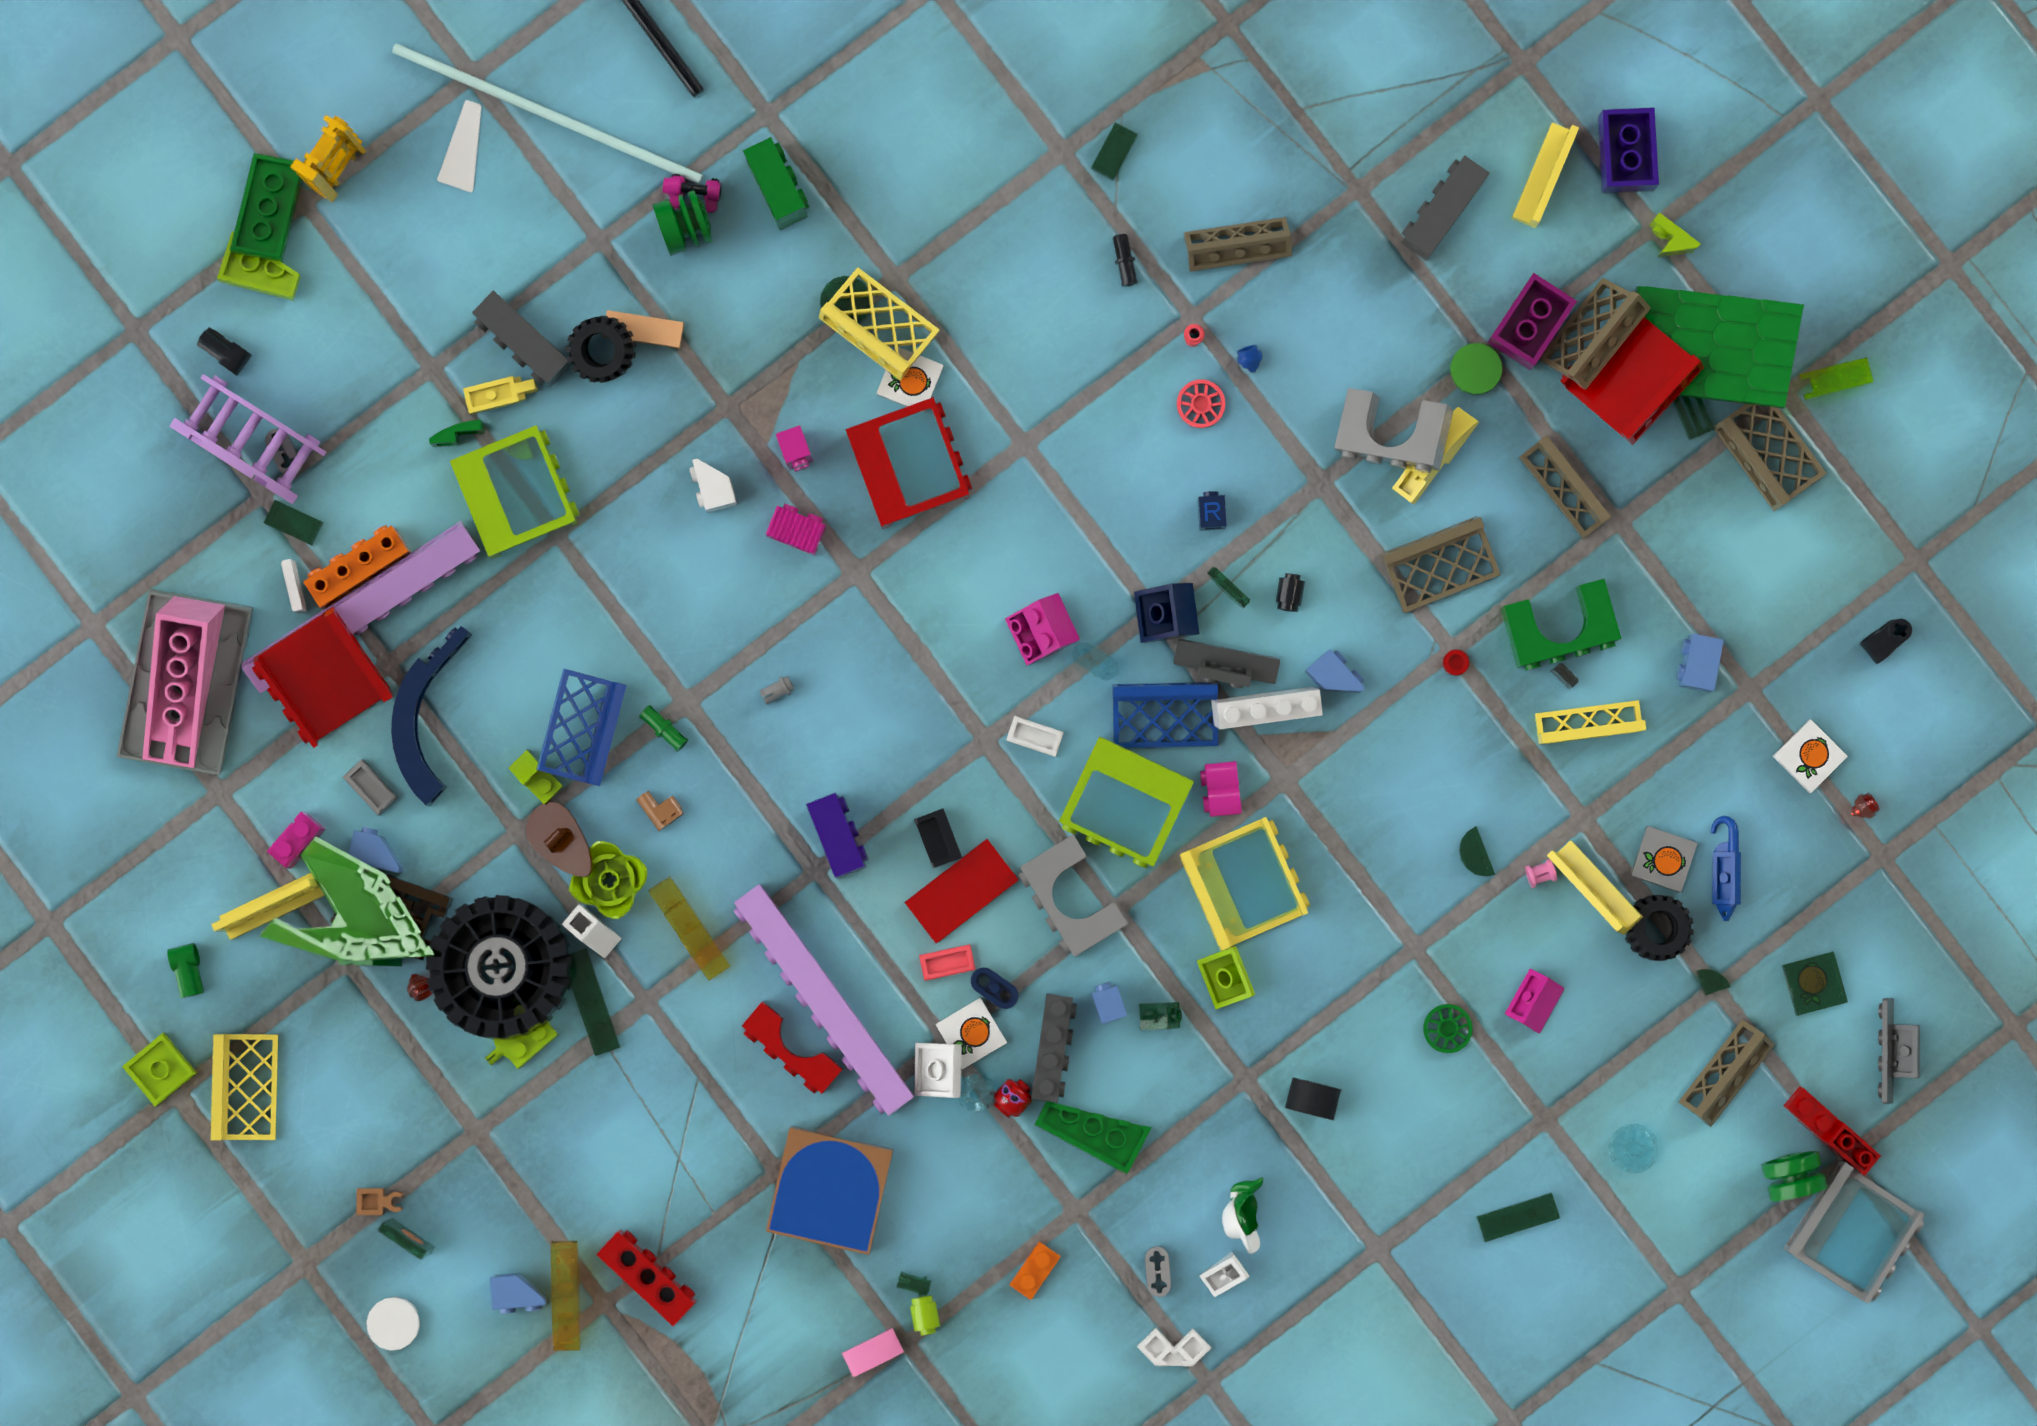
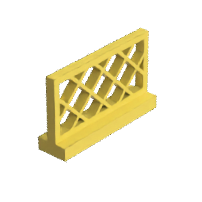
M858 267L832 299L821 308L819 314L821 321L900 381L940 331ZM859 277L867 283L868 291L853 292L852 283ZM883 295L887 298L888 307L874 308L872 296ZM869 296L870 309L856 310L854 298ZM850 298L852 310L841 311L835 304L839 299ZM893 311H904L908 314L909 323L894 324ZM889 312L891 324L876 326L875 313ZM871 314L873 326L862 327L857 323V315ZM923 326L931 332L926 339L915 340L913 327ZM910 328L911 340L897 341L895 329ZM891 329L893 342L883 343L878 339V330ZM921 344L919 348L916 350V345ZM912 345L913 355L908 361L899 355L898 346Z
M309 873L220 915V920L211 925L214 931L226 932L229 939L233 940L271 922L274 918L284 916L325 895L312 874Z
M213 1034L211 1140H276L278 1034ZM230 1040H242L249 1048L237 1058L230 1051ZM246 1040L256 1041L252 1045H250ZM260 1040H273L272 1052L265 1058L253 1048ZM250 1050L262 1060L251 1072L240 1061ZM231 1056L235 1061L229 1066ZM271 1056H272V1066L266 1061V1060H268ZM236 1063L248 1073L238 1084L229 1077V1070ZM263 1063L272 1071V1077L264 1085L253 1075ZM251 1076L261 1088L249 1098L239 1086ZM272 1081L270 1092L266 1086ZM229 1082L234 1086V1088L230 1092ZM236 1089L247 1099L237 1111L228 1103L229 1096ZM263 1089L271 1097V1104L264 1111L252 1101ZM249 1102L261 1113L250 1124L239 1114ZM228 1108L234 1113L229 1119ZM270 1108L271 1119L265 1114ZM235 1116L247 1126L240 1134H228V1122ZM264 1116L270 1123V1134H258L251 1126ZM248 1129H250L254 1134H244V1133H245Z

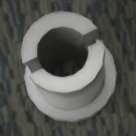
M781 676L779 681L759 691L762 698L765 697V703L769 705L786 694L791 695V691L795 689L788 676L784 678Z

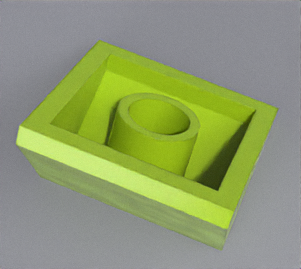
M1236 946L1197 960L1215 1009L1255 995Z

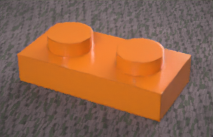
M1039 1241L1009 1285L1031 1300L1061 1256Z

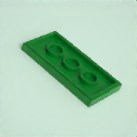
M257 153L253 154L230 247L231 253L278 262L283 261L302 179L291 168L293 160Z

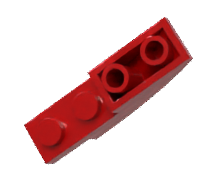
M1799 1086L1783 1105L1807 1130L1863 1176L1868 1173L1881 1157L1849 1126L1834 1116L1803 1087Z

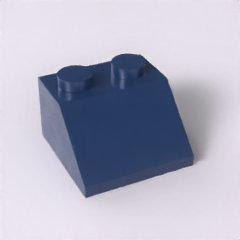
M1171 583L1134 592L1141 643L1178 639L1200 634L1193 583Z

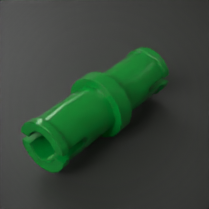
M651 705L647 706L639 715V718L643 719L656 731L655 735L658 738L662 737L675 751H680L687 744L688 739L672 726L673 722L669 719H664Z

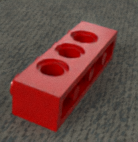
M621 1229L618 1230L596 1255L674 1327L697 1302L694 1298L695 1292L686 1284L681 1286L674 1280L677 1276L667 1266L663 1268L655 1262L657 1257L647 1248L642 1250L636 1244L638 1239L628 1230L625 1232ZM625 1251H631L635 1254L636 1262L633 1265H628L623 1261V1253ZM644 1269H651L655 1273L654 1282L647 1283L643 1280L642 1271ZM662 1288H672L675 1293L674 1299L671 1301L663 1299L661 1296Z

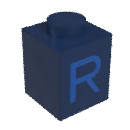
M1218 491L1203 492V496L1197 499L1199 531L1225 529L1227 526L1225 495H1219Z

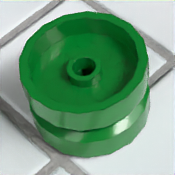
M1819 1151L1791 1153L1761 1164L1765 1178L1770 1180L1781 1179L1767 1187L1770 1201L1795 1199L1818 1193L1828 1188L1825 1174L1819 1172L1808 1173L1822 1165Z

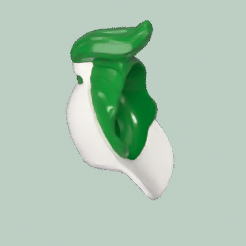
M1263 1177L1255 1181H1242L1234 1184L1230 1191L1231 1201L1226 1205L1222 1213V1224L1225 1234L1232 1239H1241L1249 1254L1255 1253L1260 1247V1239L1256 1231L1258 1228L1256 1220L1258 1206L1253 1193L1261 1188L1264 1181Z

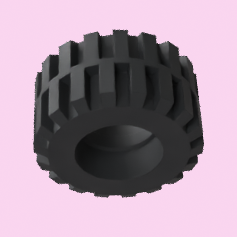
M596 316L580 322V325L575 326L572 330L573 334L568 337L567 341H570V343L566 346V352L570 354L567 357L568 362H572L574 365L572 369L574 372L578 371L581 378H588L590 382L604 383L622 376L632 366L633 363L631 361L636 356V352H633L636 342L632 341L631 337L633 334L631 331H627L626 324L623 322L619 323L618 319L614 317ZM596 334L607 336L614 345V356L608 364L602 365L595 362L589 354V341Z
M1651 895L1636 901L1634 908L1643 918L1626 933L1627 937H1625V940L1631 945L1630 949L1633 952H1637L1638 956L1654 961H1666L1676 958V955L1682 954L1685 951L1684 948L1690 945L1692 941L1690 940V935L1694 934V929H1691V924H1694L1693 918L1689 917V910L1682 906V902L1673 899L1671 896ZM1655 912L1664 913L1672 924L1670 937L1667 941L1660 944L1651 942L1646 936L1644 929L1646 919Z

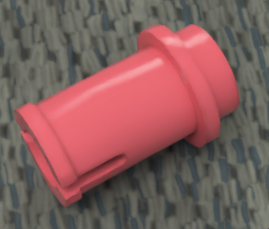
M1197 324L1187 326L1184 331L1185 342L1191 347H1196L1197 344H1200L1205 336L1203 328ZM1194 333L1198 338H1191L1189 334Z

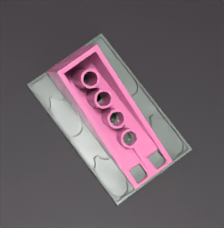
M151 589L148 592L117 757L215 775L221 774L229 731L231 730L238 684L241 677L242 662L244 660L245 648L247 647L253 607L163 592Z

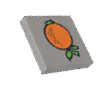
M1646 826L1630 876L1681 893L1698 843Z

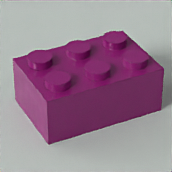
M1533 273L1487 343L1528 370H1531L1577 301Z

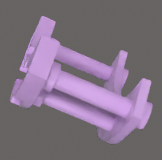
M203 374L201 379L211 385L189 420L186 419L182 423L174 418L169 427L251 479L255 474L256 476L253 480L293 504L298 495L290 491L292 487L290 484L312 450L322 456L326 454V451L318 447L320 441L309 434L305 438L228 390L226 388L228 383L214 375L210 379ZM221 391L229 396L208 431L204 430L201 435L197 432L200 428L198 424ZM240 403L253 411V414L232 446H228L225 450L216 444L218 440L216 437L237 404ZM264 418L279 429L257 463L254 462L250 466L239 459L242 455L240 452L261 419ZM289 434L302 442L303 446L283 477L274 481L265 475L268 471L266 467Z

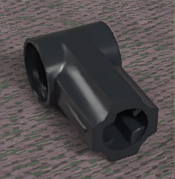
M210 327L201 334L196 344L219 360V364L236 376H238L252 357L245 349L235 342L231 343L223 335Z

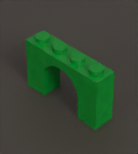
M1605 578L1576 587L1583 613V627L1579 635L1568 643L1552 642L1540 633L1529 599L1500 608L1517 668L1525 667V671L1541 667L1540 662L1550 660V664L1566 660L1565 655L1575 653V656L1579 657L1590 654V648L1600 646L1601 650L1616 646L1615 641L1622 638Z

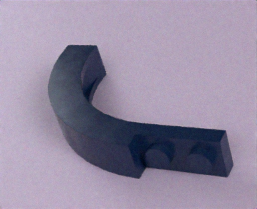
M462 626L459 629L455 627L448 633L445 638L447 642L441 649L437 647L428 656L430 661L428 663H425L420 658L415 661L401 683L393 706L391 735L396 761L408 786L426 806H431L447 786L431 770L421 750L418 735L419 710L426 690L433 679L472 636Z

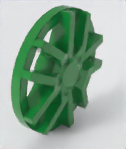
M1442 1004L1433 1008L1427 1014L1423 1024V1033L1426 1041L1433 1049L1442 1053H1454L1463 1049L1470 1041L1473 1031L1469 1015L1461 1007L1453 1004ZM1448 1008V1018L1443 1019L1441 1009ZM1452 1009L1459 1011L1461 1014L1452 1018ZM1436 1011L1440 1021L1430 1019ZM1464 1016L1467 1023L1458 1026L1456 1021ZM1428 1022L1438 1024L1437 1030L1427 1029ZM1468 1026L1467 1036H1464L1459 1030ZM1428 1033H1438L1433 1042ZM1457 1034L1464 1039L1461 1045L1454 1039ZM1440 1037L1445 1039L1442 1048L1436 1046ZM1449 1040L1456 1046L1455 1048L1446 1049Z

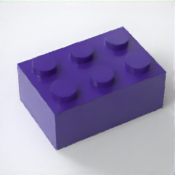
M1655 107L1602 110L1598 116L1602 193L1654 191L1659 185Z
M833 793L807 803L806 806L834 877L838 879L866 868L865 862L869 858L864 846H858L855 837H858L859 833L854 821L849 822L845 813L850 812L845 798L843 796L839 797L837 793Z

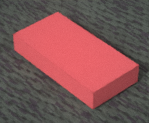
M970 944L919 955L924 981L976 970Z

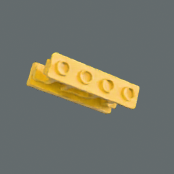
M325 115L323 120L328 126H323L321 129L323 135L311 153H305V161L301 162L296 158L291 168L310 189L333 203L338 195L333 189V186L337 187L339 184L337 179L349 161L356 159L355 153L359 152L364 155L366 150L361 145L363 141L358 138V135L353 132V129L348 126L347 122L336 115L333 119Z

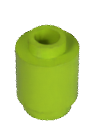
M932 1295L911 1299L912 1306H910L914 1331H920V1335L936 1333L935 1328L940 1327L936 1301H933Z

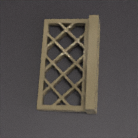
M1602 278L1545 349L1539 360L1548 367L1572 379L1586 390L1651 307L1638 293L1634 291L1629 292ZM1606 288L1610 289V296L1600 299L1602 292ZM1625 299L1619 308H1616V301ZM1610 304V311L1600 314V307ZM1594 309V316L1583 320L1586 312ZM1609 319L1603 328L1600 329V322ZM1594 324V331L1584 334V327ZM1572 331H1578V337L1567 340V336ZM1592 340L1588 347L1584 349V342ZM1578 344V352L1567 355V348ZM1561 350L1560 358L1550 360L1556 351ZM1576 360V362L1568 370V362Z
M1745 404L1715 425L1713 429L1772 510L1775 511L1827 473L1779 408L1768 407V415H1761L1755 413L1756 405ZM1738 415L1749 417L1748 430L1739 428L1733 419ZM1754 418L1767 421L1765 433L1753 431ZM1772 422L1782 425L1784 428L1783 437L1770 434ZM1752 436L1765 438L1763 451L1756 450L1751 445ZM1770 439L1782 441L1781 454L1768 452ZM1787 443L1795 444L1798 447V458L1786 455ZM1767 457L1780 459L1778 472L1768 468L1766 465ZM1785 460L1797 462L1796 475L1783 473ZM1802 464L1811 465L1817 474L1812 478L1802 477ZM1783 478L1795 480L1794 491L1789 495L1782 487Z
M1472 517L1380 554L1403 613L1501 575L1486 537L1481 517ZM1479 534L1482 542L1478 553L1465 548L1469 537ZM1463 540L1462 545L1456 544V542ZM1453 545L1460 548L1454 563L1441 557L1446 546ZM1436 550H1439L1437 555L1431 553ZM1484 550L1486 552L1487 557L1482 555ZM1463 551L1476 555L1470 570L1458 565ZM1426 554L1436 558L1430 572L1417 567L1421 556ZM1483 558L1489 561L1493 572L1485 575L1474 572L1479 559ZM1415 559L1413 565L1407 563L1408 561ZM1439 560L1452 565L1447 579L1433 574ZM1401 564L1412 567L1406 581L1396 577L1393 567ZM1456 567L1469 572L1465 583L1460 585L1450 581ZM1415 569L1428 575L1422 589L1409 584ZM1472 575L1478 576V578L1471 580ZM1432 577L1445 582L1441 592L1435 595L1426 591ZM1398 582L1404 584L1402 590ZM1448 584L1455 586L1450 589H1447ZM1408 586L1420 591L1417 601L1409 605L1406 604L1404 599ZM1424 594H1427V595L1430 596V597H1427V598H1425V599H1422L1423 596H1424Z

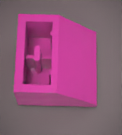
M1059 593L1039 599L1005 618L1026 665L1054 654L1080 640Z

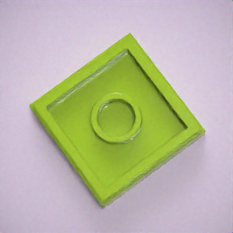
M165 1033L160 1034L122 1066L154 1107L160 1105L197 1074V1071Z

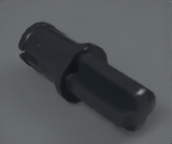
M1118 234L1113 237L1117 258L1115 264L1119 267L1122 287L1138 284L1133 264L1135 257H1132L1128 235Z

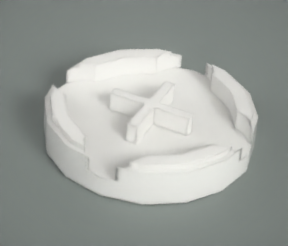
M400 1297L385 1298L376 1303L370 1310L367 1318V1332L372 1341L380 1348L387 1350L402 1349L411 1344L418 1335L420 1329L418 1311L407 1299Z

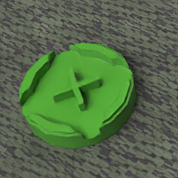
M1471 343L1460 348L1453 356L1450 364L1452 381L1458 389L1470 395H1479L1491 391L1499 382L1502 374V362L1497 352L1490 346L1481 343Z

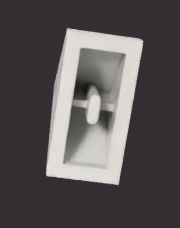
M1230 1252L1199 1275L1214 1297L1250 1277L1233 1252Z

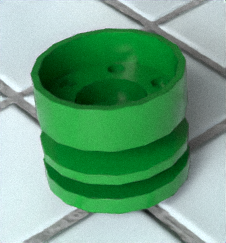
M694 190L688 192L691 204L686 205L682 194L678 195L679 208L674 209L669 199L652 204L670 256L687 251L685 239L689 237L694 245L699 247L697 235L700 233L703 234L706 244L712 242L711 224L703 202H701Z

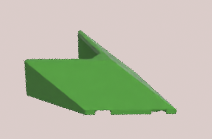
M316 836L303 850L301 858L336 913L331 926L295 929L274 918L260 935L262 938L341 962L434 955L430 946H426L421 938V931L400 897H396L389 885L391 882L386 874Z

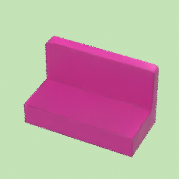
M1529 969L1505 1015L1540 1033L1562 995L1564 988L1550 978Z

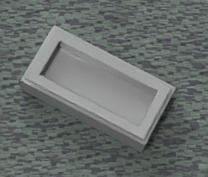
M363 759L343 776L345 781L377 815H380L398 798Z

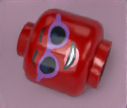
M1007 1079L994 1093L993 1097L996 1102L993 1105L1007 1118L1011 1116L1019 1117L1032 1103L1031 1095L1028 1093L1031 1088L1021 1079L1017 1082L1013 1079Z

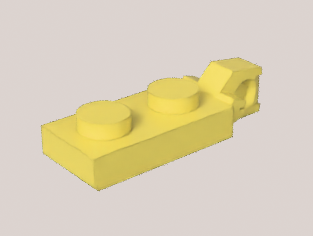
M514 376L463 389L470 415L520 403V401L526 400L525 394L538 391L537 383L534 379L522 381L521 377Z

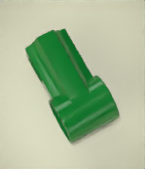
M190 943L168 949V962L171 970L175 972L180 998L204 993L198 967L200 965V956L196 944Z

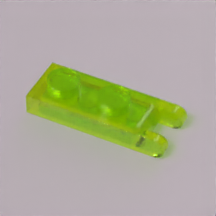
M1867 357L1798 375L1799 380L1810 378L1813 392L1804 394L1805 400L1874 382Z

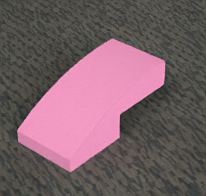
M893 1328L848 1349L842 1355L852 1376L855 1377L898 1356L904 1351Z

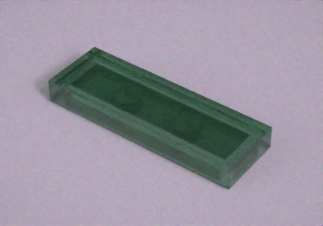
M1550 1192L1478 1215L1476 1218L1483 1240L1487 1242L1559 1219L1560 1216L1553 1194Z

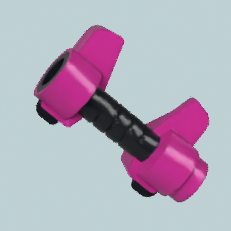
M673 174L672 177L664 178L663 193L670 195L669 200L674 208L679 207L678 195L682 194L684 197L685 193L694 190L697 195H704L706 211L708 213H715L717 211L722 184L719 183L718 179L712 178L707 180L705 185L686 183L684 177H681L680 174Z

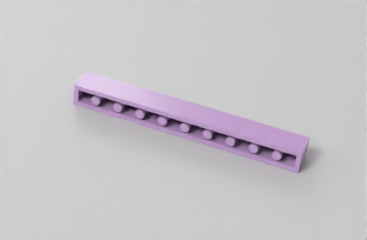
M462 520L242 662L243 671L260 694L265 690L268 692L267 689L270 686L265 679L260 681L252 669L255 666L253 664L255 656L332 607L336 609L352 634L359 635L369 627L368 623L375 619L377 621L384 619L390 614L389 610L396 605L401 607L412 600L411 596L419 590L421 593L427 591L434 585L433 581L439 577L446 578L456 571L455 567L462 562L468 564L478 557L477 553L480 551L479 545Z
M758 884L735 901L734 904L737 908L733 911L742 923L745 921L749 923L752 927L749 933L757 944L762 942L768 949L764 953L773 965L778 963L783 970L780 973L782 979L788 986L793 984L797 989L798 993L795 996L804 1008L808 1005L814 1014L810 1017L819 1029L824 1027L829 1033L826 1039L834 1050L839 1048L844 1054L842 1061L849 1071L855 1069L860 1078L857 1079V1082L865 1092L870 1090L876 1099L872 1102L881 1114L886 1112L889 1116L911 1100L914 1094L762 885Z

